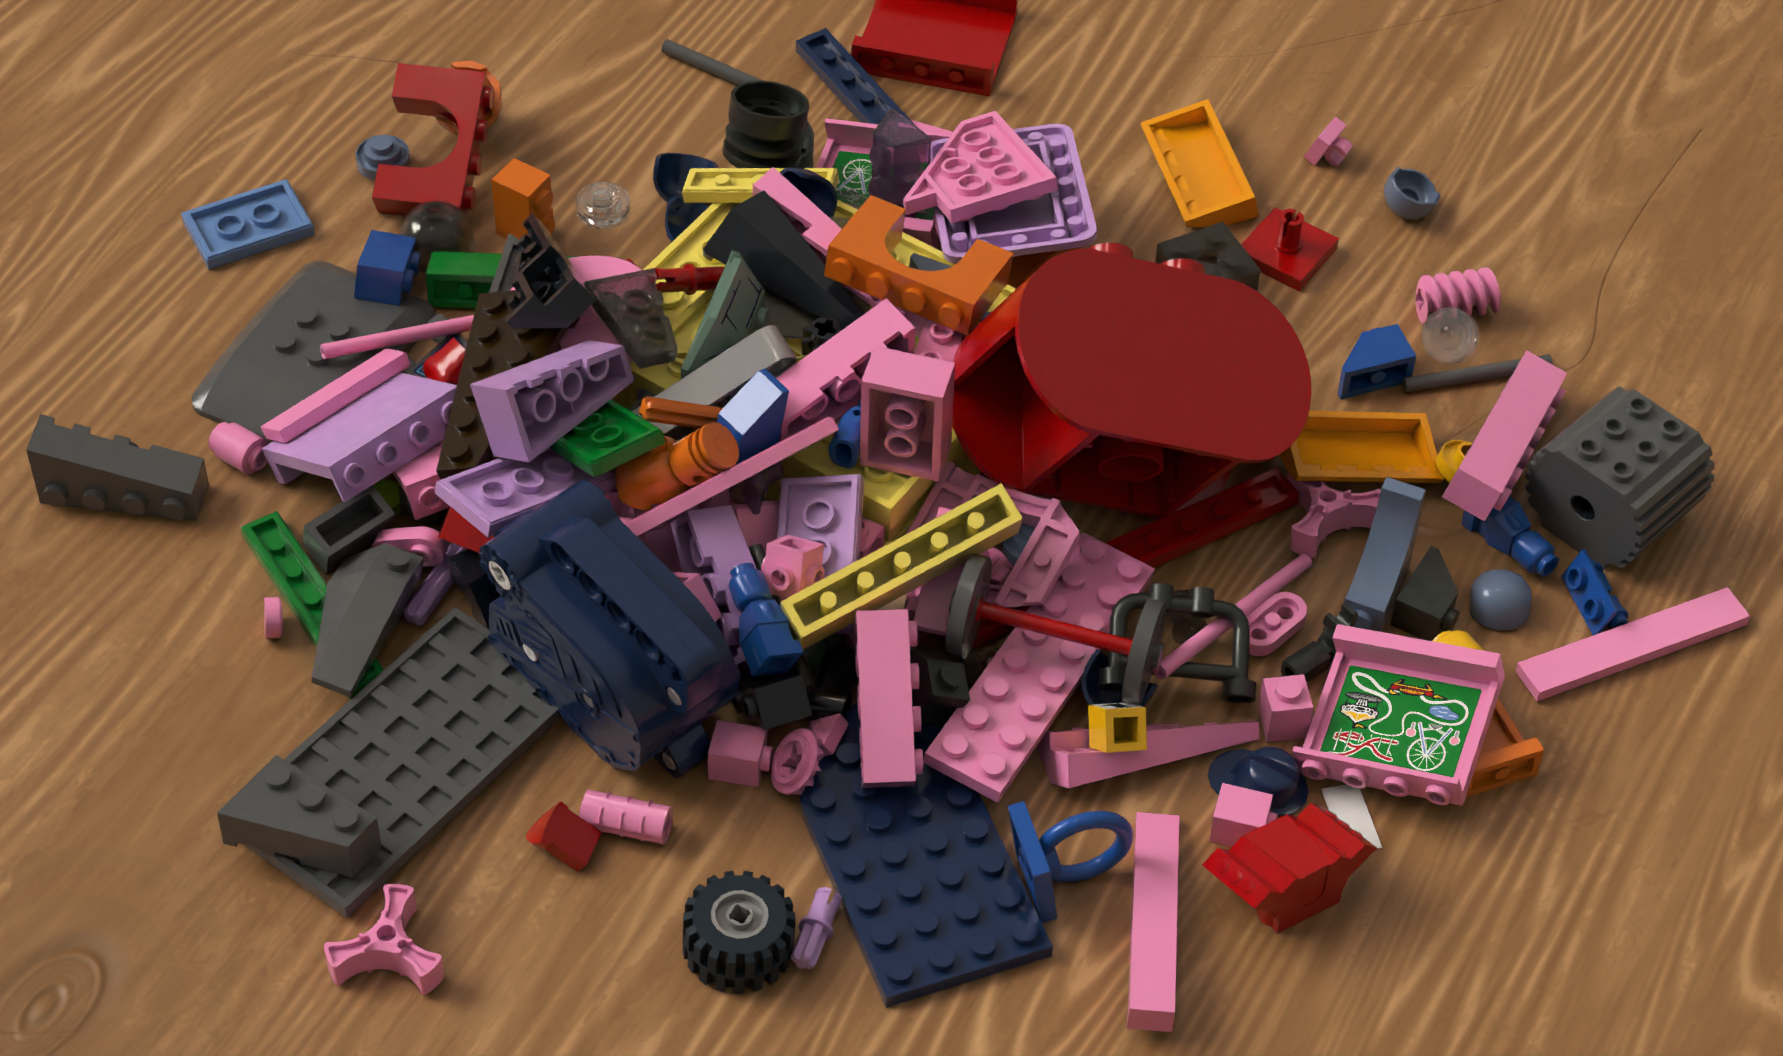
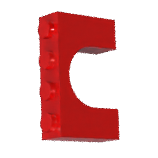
M398 63L392 91V99L397 112L435 116L448 120L459 130L458 140L450 155L433 166L415 168L378 164L372 194L373 202L378 213L466 222L468 209L473 210L475 206L476 189L472 185L474 175L479 176L481 173L482 155L479 153L480 142H486L488 121L485 120L487 108L492 109L494 87L489 86L485 72Z

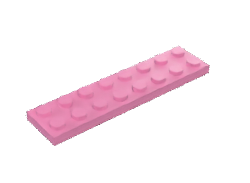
M1083 532L1045 603L1030 605L1026 612L1109 634L1110 617L1115 604L1119 599L1128 594L1143 593L1153 578L1155 568ZM1015 627L970 689V701L963 708L955 710L925 752L923 763L998 803L1081 683L1084 668L1094 651L1098 648Z

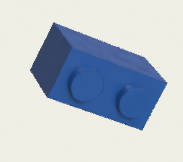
M371 230L357 264L354 298L400 306L404 293H411L414 275H418L421 253L415 252L416 237Z

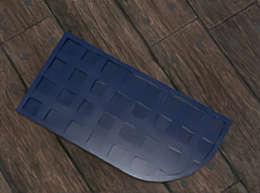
M855 703L842 711V716L849 723L834 754L823 757L819 761L818 767L822 771L815 773L813 786H806L802 795H800V808L805 825L835 892L837 891L842 897V909L886 1008L1051 957L1053 951L1052 943L980 794L924 763L923 775H916L914 786L862 788L859 742L861 720L858 717V704ZM921 722V732H914V749H922L923 760L925 752L944 725Z

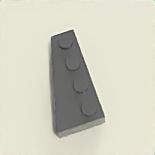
M40 414L26 449L40 503L52 506L86 508L94 511L104 510L129 513L131 515H148L174 520L197 521L209 487L204 458L152 445L149 450L139 448L130 441L131 438L115 434L113 440L90 434V427L75 423L73 429L54 424L55 418Z

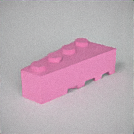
M887 298L776 378L789 390L779 442L827 417H833L835 423H837L846 411L858 405L861 398V380L874 346L914 353L915 326Z
M908 609L856 611L853 629L854 639H857L855 667L857 677H859L857 704L858 717L861 720L859 742L862 788L914 786L916 775H923L922 749H914V732H921L920 706H912V689H919L918 663L910 662V647L917 646V622L909 621Z

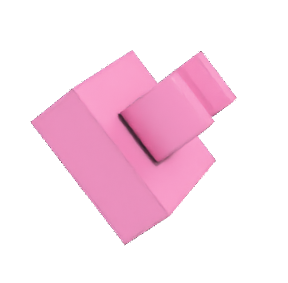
M1335 116L1309 148L1304 158L1315 166L1324 155L1330 165L1338 167L1353 147L1349 140L1339 137L1347 125Z

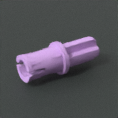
M821 887L816 890L808 915L801 918L798 925L801 932L792 951L791 960L795 962V967L799 969L806 968L811 970L814 968L824 942L832 937L833 928L831 925L842 903V897L836 891L831 902H828L827 900L832 891L831 888Z

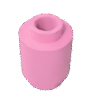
M222 422L212 431L209 438V448L214 452V455L243 473L253 474L261 470L268 462L261 449L269 444L268 441L235 422Z

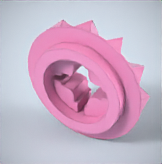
M805 728L795 729L787 734L778 745L771 766L772 784L778 792L788 796L791 794L802 795L806 786H813L815 773L822 771L818 767L819 761L825 755L820 749L822 739L814 735L813 731Z

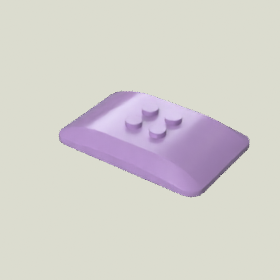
M1047 124L1013 129L1056 176L1057 191L1044 194L1039 199L1025 200L1009 205L1003 210L986 212L964 222L957 221L951 223L938 206L934 207L942 254L945 260L957 264L977 239L1014 253L1013 257L1084 247L1097 239V227L1073 131L1069 126L1064 124ZM948 138L933 141L925 147L927 167Z

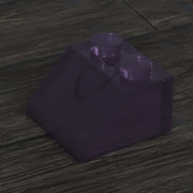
M896 109L888 110L873 131V147L870 149L872 180L869 182L868 191L869 195L904 208V197L930 164L931 138Z

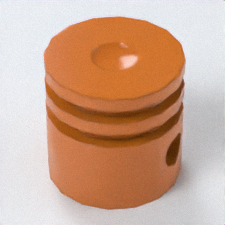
M710 422L697 429L695 432L675 442L669 450L670 466L674 474L681 482L691 487H695L735 466L739 459L738 444L733 434L727 427L717 422Z

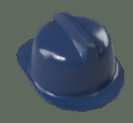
M1262 747L1255 751L1245 749L1227 751L1215 758L1210 764L1208 771L1210 786L1218 795L1222 783L1273 794L1270 812L1278 813V816L1291 815L1298 812L1307 801L1309 792L1307 782L1300 773L1297 762L1291 754L1277 747Z

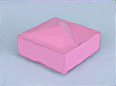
M839 713L812 720L807 729L813 731L814 735L822 739L820 749L825 753L824 757L834 754L849 723Z

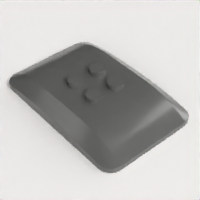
M324 261L308 263L272 296L217 360L192 395L193 409L202 417L217 423L235 422L266 439L260 426L384 349H399L408 354L417 342L330 359L322 358L320 352L321 344L428 324V321L434 317V308L427 301L408 293H404L400 306L354 298L356 273ZM266 439L269 444L273 442V440Z

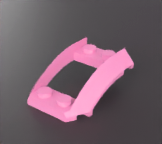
M948 461L939 482L936 481L906 534L934 520L937 517L939 507L954 509L999 484L979 474L975 476L956 467L955 463ZM1004 487L1023 517L1022 523L1036 528L1004 585L1001 587L990 584L986 602L1008 608L1041 605L1045 603L1077 546L1080 532L1065 512L1059 500L1055 498L1051 500L1043 499Z

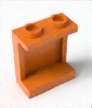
M1499 698L1466 797L1538 774L1544 752L1542 745L1537 737L1528 740L1523 739Z

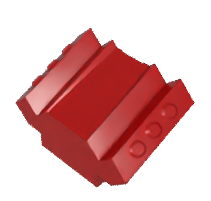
M1310 803L1297 817L1286 814L1242 835L1229 850L1217 848L1202 866L1254 909H1257L1259 920L1263 924L1272 927L1277 934L1340 903L1342 891L1348 878L1377 847L1366 840L1361 833L1353 830L1348 823L1340 820L1333 812L1323 806Z

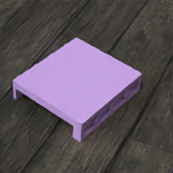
M400 372L287 444L273 441L261 449L278 483L286 485L305 472L332 479L342 501L347 502L444 440L457 385Z

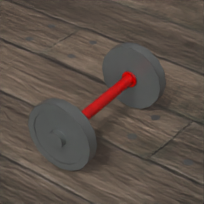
M976 553L970 555L949 606L950 616L945 643V651L948 656L965 659L968 656L983 618L1128 656L1123 681L1122 700L1136 705L1142 703L1153 673V667H1159L1163 654L1164 643L1160 642L1166 617V602L1149 598L1143 607L1133 638L1128 639L986 602L991 580V558Z

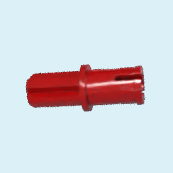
M686 264L683 268H654L651 272L650 280H666V282L652 284L655 294L685 292L686 295H694L696 291L715 290L725 267H695L693 264Z

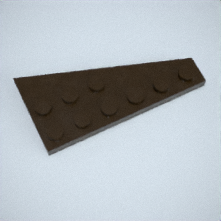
M592 281L584 282L593 296H595L596 290ZM517 290L479 294L436 469L441 480L490 462L494 457L470 384L560 351V340L568 328H575L580 320V316L568 328L513 329L505 321V317L513 312V309L508 305V301L513 295L516 296Z

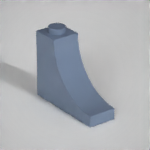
M1386 477L1381 488L1374 520L1360 563L1344 601L1358 614L1353 627L1382 632L1410 567L1426 489Z

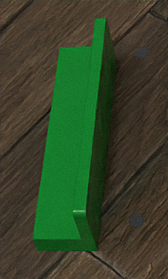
M432 252L426 272L428 303L432 307L476 309L479 294L490 292L502 254ZM566 256V257H567V258H573V257H578V256Z

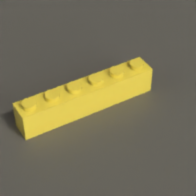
M1002 483L781 601L780 608L789 620V630L793 640L799 639L804 650L852 624L856 611L877 610L961 565L973 553L981 554L1018 534L1023 517Z

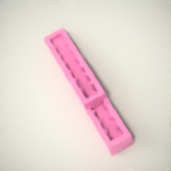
M772 167L753 184L752 197L765 190L817 256L826 264L828 245L841 231V228ZM840 283L844 288L873 307L883 301ZM895 306L915 326V335L920 338L927 319Z
M1136 813L1129 953L1128 1029L1172 1032L1176 998L1180 815Z

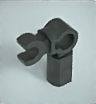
M1345 602L1342 604L1341 611L1336 618L1330 612L1326 614L1323 620L1325 627L1317 642L1312 641L1284 659L1281 665L1282 675L1304 674L1305 680L1308 682L1328 669L1330 661L1333 662L1336 654L1332 637L1337 624L1353 627L1358 618L1357 612Z

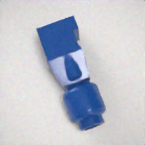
M1510 495L1500 511L1492 508L1485 521L1464 510L1461 524L1470 532L1476 530L1491 547L1507 555L1511 554L1512 558L1529 573H1539L1542 577H1545L1557 567L1559 558L1555 556L1554 546L1537 531H1530L1531 523L1520 503L1515 501Z
M753 563L740 564L730 571L732 579L728 586L737 610L742 612L739 616V646L743 650L752 676L787 673L804 653L799 639L793 640L789 630L788 618L777 602L771 600L772 594L764 573L755 569Z

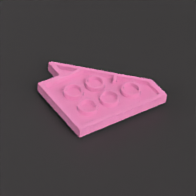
M996 111L960 122L904 197V209H906V215L938 206L951 223L957 221L964 222L972 219L974 216L990 211L1003 210L1009 205L1025 200L1039 199L1044 194L1057 191V178Z

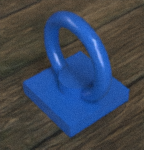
M1022 801L1007 806L1015 854L1041 923L1058 918L1052 881L1076 882L1100 875L1118 864L1129 852L1133 843L1134 834L1132 826L1127 819L1114 812L1090 811L1068 817L1053 825L1038 839L1025 802ZM1097 828L1109 829L1115 832V841L1099 856L1079 864L1060 865L1055 847L1067 837L1081 831Z

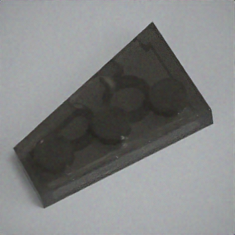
M655 268L585 281L586 286L596 298V301L591 306L619 343L624 345L626 352L639 369L675 361L678 348L669 317H666L662 305L664 300L661 291L657 290Z

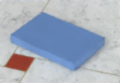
M287 179L181 213L183 224L208 270L315 235L314 225Z

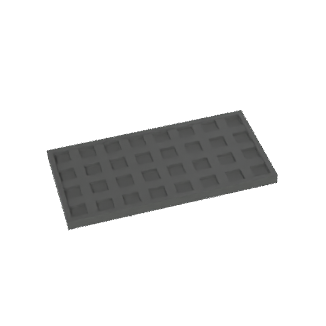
M454 607L284 759L377 817L382 847L377 854L352 878L303 865L298 858L279 853L272 857L262 854L260 848L249 845L245 846L348 918L561 718L558 714L559 708L546 703L527 680L492 646L488 639V628Z

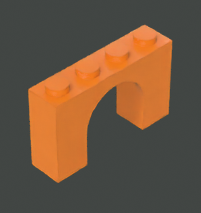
M870 195L828 245L824 276L880 300L887 298L897 307L968 335L1008 284L1014 253L977 239L963 258L950 268L938 271H925L908 267L897 261L890 254L901 241L906 209Z

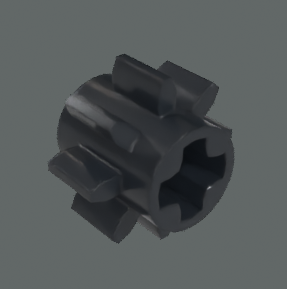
M830 317L817 318L811 324V327L804 326L802 355L810 354L843 329H841L838 319Z

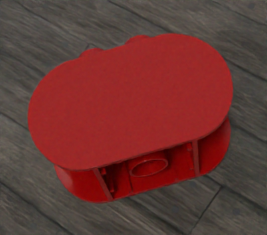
M1100 243L1088 249L1067 251L1049 259L963 338L953 359V362H955L952 426L967 456L987 477L998 484L1002 483L1008 489H1014L1027 494L1156 518H1163L1222 492L1227 484L1231 469L1238 463L1265 462L1283 453L1296 441L1302 432L1311 404V375L1303 346L1285 316L1266 297L1239 281L1205 274L1204 266L1198 261L1192 259H1172L1159 264L1133 258L1131 248L1119 243Z

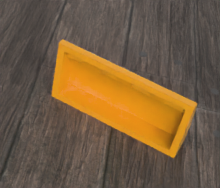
M1209 99L1140 123L1141 129L1186 227H1216L1259 217L1255 195Z
M1309 411L1305 426L1299 437L1287 450L1279 455L1285 468L1295 481L1384 482L1386 477L1405 483H1442L1444 480L1436 465L1437 451L1426 413Z

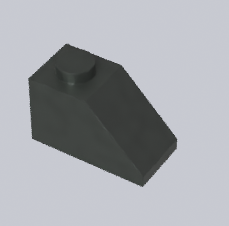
M1430 546L1395 601L1390 624L1422 640L1432 641L1444 631H1452L1460 611L1455 609L1458 596L1457 588L1438 548Z
M918 646L910 647V662L918 663L919 689H912V706H920L922 723L945 726L955 710L963 708L970 701L964 664L937 649Z

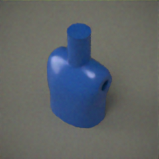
M861 398L857 406L846 411L838 423L839 430L834 433L829 445V456L840 467H855L860 456Z

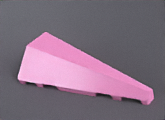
M1245 721L1225 724L1204 722V725L1182 727L1178 723L1146 725L1147 750L1111 753L1090 748L1089 729L1084 727H1072V730L1066 731L1048 730L1037 745V750L1051 784L1072 788L1258 740L1259 722Z

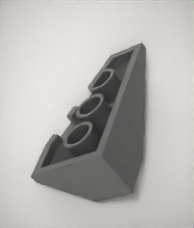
M385 543L344 558L327 583L311 683L351 697L404 616V608L420 588L424 557Z

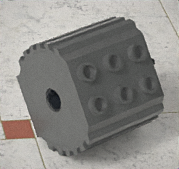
M1619 386L1605 395L1535 453L1533 460L1527 466L1529 470L1525 476L1529 480L1526 484V491L1531 494L1528 501L1530 506L1538 512L1542 520L1540 526L1579 553L1582 549L1586 550L1590 559L1600 563L1603 570L1610 564L1622 568L1631 563L1705 498L1712 488L1710 484L1714 481L1715 476L1711 473L1715 469V462L1709 459L1713 453L1711 447L1704 443L1698 431L1634 389L1625 390Z

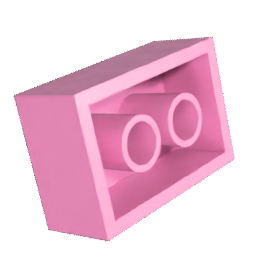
M874 346L861 380L860 465L939 482L951 448L955 362Z

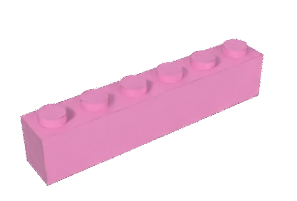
M1526 350L1442 498L1483 521L1486 520L1492 508L1498 511L1502 509L1523 472V468L1535 450L1534 448L1542 437L1545 428L1554 415L1557 406L1567 391L1560 387L1567 372Z

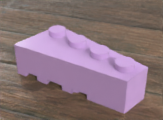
M587 340L472 383L470 386L493 456L531 462L558 441L559 438L563 437L634 382V377L624 345Z

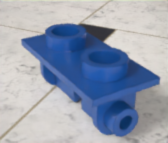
M1582 549L1562 574L1561 578L1592 635L1601 633L1605 627L1615 628L1628 623V612L1622 607L1617 596L1610 595L1613 589L1603 573L1602 565L1590 559L1586 550Z

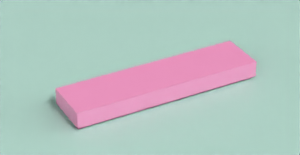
M384 349L260 426L266 439L287 444L411 365L406 352Z

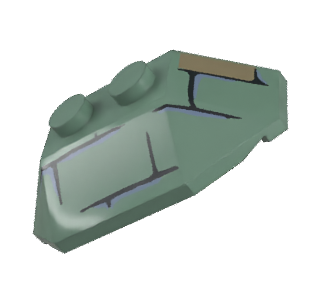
M731 250L705 315L682 364L681 379L768 324L770 309L765 307V290L740 252Z

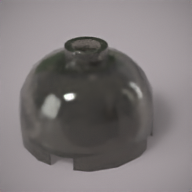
M436 200L421 203L407 213L401 224L399 235L411 236L416 239L414 252L421 253L419 272H427L432 252L474 253L475 240L471 221L458 206L450 202Z

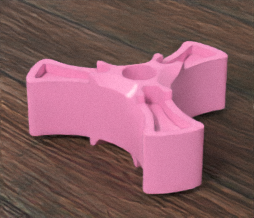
M1287 472V480L1300 493L1298 503L1306 510V516L1291 526L1290 549L1299 555L1304 553L1310 558H1316L1320 542L1325 541L1330 533L1342 528L1350 530L1351 527L1371 528L1380 497V489L1365 493H1351V490L1341 492L1326 486L1324 481H1295Z
M386 884L383 886L385 897L384 911L382 910L380 919L374 927L365 934L359 933V937L348 941L325 943L324 951L329 974L332 981L339 986L352 976L364 971L371 973L374 969L392 970L398 972L402 977L404 975L417 985L421 994L426 995L434 990L444 978L441 954L421 949L405 933L409 919L417 910L414 888L402 884Z

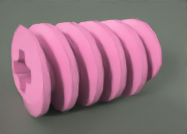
M1488 267L1480 268L1477 272L1474 269L1465 270L1463 273L1453 271L1448 276L1445 273H1438L1434 277L1423 275L1419 279L1416 289V311L1421 323H1427L1429 312H1432L1436 322L1442 321L1443 310L1447 311L1450 320H1454L1457 318L1458 308H1461L1465 318H1469L1472 315V306H1475L1479 316H1483L1486 314L1487 304H1490L1493 314H1497L1501 304V294L1497 279Z

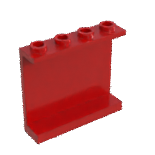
M876 0L863 36L855 35L851 56L869 75L990 97L1017 17L1018 0Z

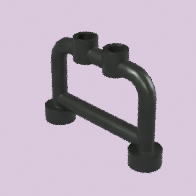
M1155 583L1149 585L1148 593H1131L1119 599L1115 604L1110 617L1109 634L1126 638L1128 614L1135 609H1143L1149 598L1166 602V614L1175 612L1189 614L1195 618L1217 616L1228 619L1233 625L1232 666L1187 661L1171 673L1169 677L1222 681V699L1231 703H1251L1256 701L1257 683L1248 679L1249 622L1243 610L1234 603L1214 600L1215 591L1211 588H1191L1189 597L1173 596L1174 587L1172 585ZM1108 651V667L1099 669L1098 687L1100 689L1122 692L1128 656Z

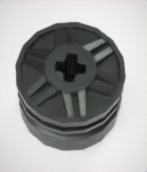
M748 81L735 86L731 91L729 102V124L726 126V138L723 142L724 157L730 164L738 168L798 167L804 143L802 133L806 129L810 107L808 98L791 86L772 81Z

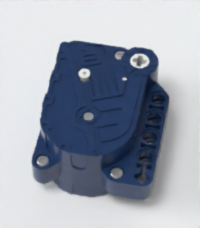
M584 479L576 482L536 510L530 509L496 531L494 538L479 547L481 567L487 572L489 580L495 585L496 591L500 595L499 598L489 605L488 639L490 643L527 680L546 703L559 708L558 714L564 719V722L600 758L619 770H631L632 772L655 758L670 775L680 778L708 757L711 742L701 723L738 696L740 672L724 636L702 603L620 520L618 513L612 508V503L607 500L604 492L598 485L595 487L591 482Z

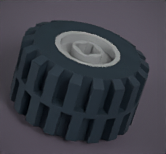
M734 871L724 872V878L719 879L716 875L707 878L706 886L699 884L693 890V897H688L685 904V913L683 914L684 959H688L690 971L693 974L699 972V980L708 985L712 981L715 983V990L725 992L726 987H734V994H744V987L751 986L753 992L763 989L764 980L771 985L778 980L779 971L785 973L789 967V958H791L793 951L796 919L795 912H793V903L790 897H784L785 890L779 884L771 886L770 878L761 875L759 879L754 878L753 872L743 871V875H735Z

